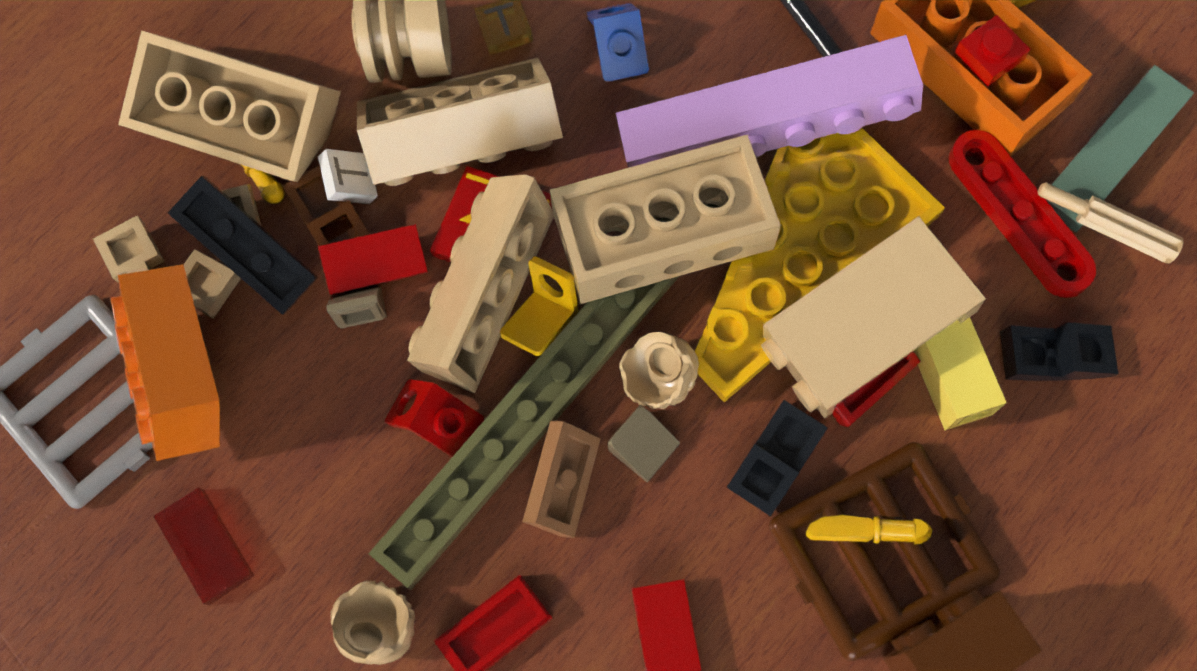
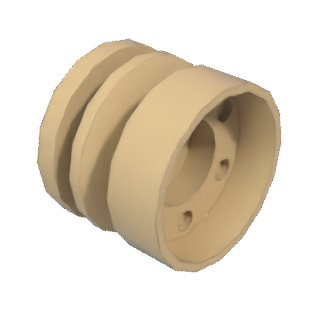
M353 0L351 17L354 43L357 54L361 59L364 73L370 83L383 81L385 59L393 80L402 79L405 57H411L419 78L451 74V44L445 0Z

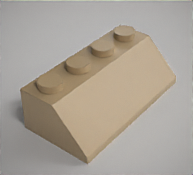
M141 30L118 125L293 182H298L329 137L341 91L179 40Z
M539 58L357 102V133L373 185L384 182L387 186L401 185L410 181L413 175L428 171H432L434 174H445L458 169L460 163L476 159L483 163L493 162L505 157L508 151L525 148L527 151H537L552 145L553 140L563 138L551 82Z
M526 174L490 178L485 192H480L476 196L471 209L472 220L465 235L460 236L454 243L450 256L451 266L444 281L441 280L435 285L430 297L431 309L423 326H419L414 331L409 342L410 355L407 361L421 372L470 392H476L501 336L500 329L506 324L530 271L528 261L533 256H537L554 217L553 210L534 177Z

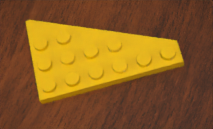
M863 128L850 134L835 133L816 138L809 144L800 147L785 146L777 149L765 178V184L781 225L775 248L731 261L722 288L695 349L699 361L698 375L724 403L771 363L761 347V344L766 341L763 337V324L918 216L928 227L944 211L945 207Z

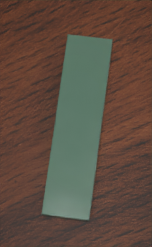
M1154 65L1051 185L1083 200H1089L1092 195L1105 200L1192 97L1194 92ZM1047 200L1064 223L1074 232H1077L1083 226V224L1076 221L1077 213Z

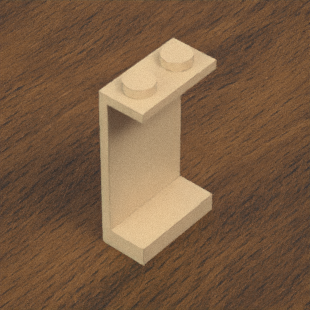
M918 216L763 324V337L766 341L761 344V347L778 370L786 366L796 379L797 383L792 388L809 412L817 408L822 416L827 418L834 412L835 406L945 328L957 320L961 324L974 315L986 298Z

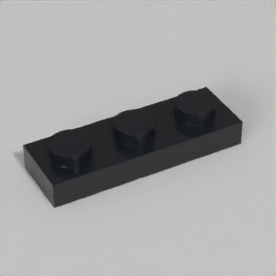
M201 176L168 212L173 219L282 315L286 314L319 278L207 177Z

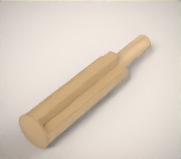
M1047 182L1041 184L1038 189L1040 197L1077 213L1076 221L1166 264L1174 261L1181 252L1184 242L1183 237L1093 195L1089 200H1083Z

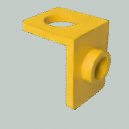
M533 256L528 261L534 293L500 329L502 339L535 356H540L576 316L579 310L573 275ZM543 274L556 280L563 292L553 289L545 281Z

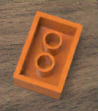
M184 264L118 275L120 296L111 297L110 299L115 320L114 326L120 354H123L126 367L127 385L130 397L134 400L135 417L141 444L152 443L156 461L220 447V400Z

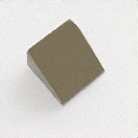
M380 285L333 295L326 305L328 314L338 328L341 329L383 320L387 317Z
M639 405L609 440L608 451L648 483L680 445V442L645 407Z

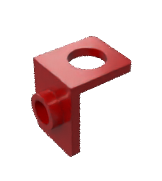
M409 379L395 400L384 422L391 427L412 431L453 457L482 424L484 417L437 384ZM417 394L412 407L402 415L407 402Z

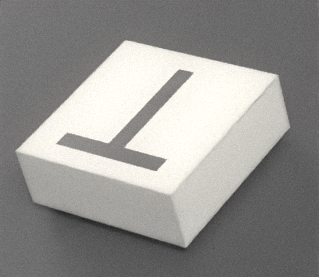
M325 149L318 156L327 200L343 202L349 200L354 203L370 204L378 197L364 153Z

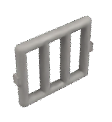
M95 295L86 296L45 331L41 332L37 328L20 341L25 347L0 367V423L66 503L75 509L84 507L127 469L133 472L138 470L150 459L147 452L153 447L152 443L142 445L138 432L80 483L62 463L134 402L130 397L127 381L49 447L32 427L120 354L114 326V315L105 303ZM91 319L107 338L18 411L3 391Z

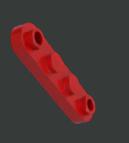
M970 130L960 135L949 153V165L954 174L1050 293L1061 298H1072L1080 295L1095 279L1096 264L1093 257L1047 200L1038 195V189L993 135L982 130ZM966 156L977 158L980 165L970 164ZM1057 269L1066 270L1070 274L1071 280L1062 279L1058 275Z

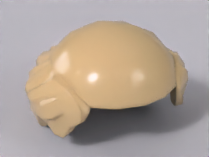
M665 332L648 333L639 338L634 347L628 349L620 361L619 369L623 379L624 391L633 402H637L642 406H649L652 410L657 408L665 409L670 405L675 406L685 400L688 392L695 386L699 361L696 353L686 340Z
M366 580L357 584L350 591L343 593L336 600L331 610V625L335 645L342 655L356 663L381 665L401 658L410 648L414 635L415 613L411 609L412 605L406 601L404 595H398L395 588H388L383 582L376 583L375 581Z

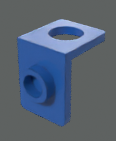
M632 3L588 11L587 18L594 26L603 79L608 82L648 73L649 66L640 10Z

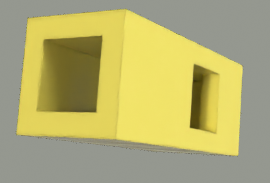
M970 317L961 324L958 320L914 350L921 361L918 367L945 431L992 416L1007 403Z

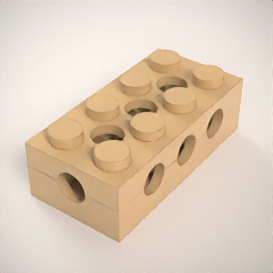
M748 134L550 190L553 215L581 304L772 250L775 248L781 227ZM714 204L719 206V208H711L706 205ZM668 218L672 221L660 222L655 219ZM612 231H619L624 233L620 236L606 235L607 233Z

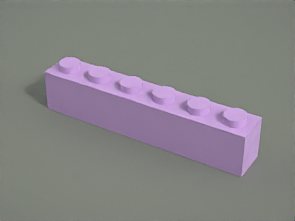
M907 35L617 112L616 117L628 168L747 134L757 158L766 151L785 146H804L816 138L835 133L850 134L869 124L885 120H903L912 113L921 111L923 83Z

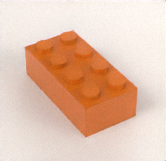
M884 0L879 6L870 32L879 42L907 35L922 82L971 128L993 135L1010 156L1015 154L1072 104L1093 75L1010 0ZM998 15L1031 51L1023 62L987 86L956 54L955 50L959 41Z

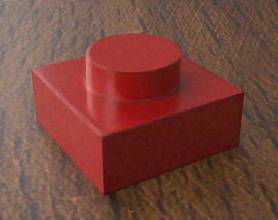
M998 15L959 41L955 50L956 54L987 86L1023 62L1031 51Z

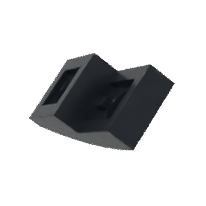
M1067 322L1057 328L1010 325L1000 331L1006 380H1082L1107 378L1119 374L1112 327L1110 325Z
M783 400L726 488L771 517L828 427L786 400Z

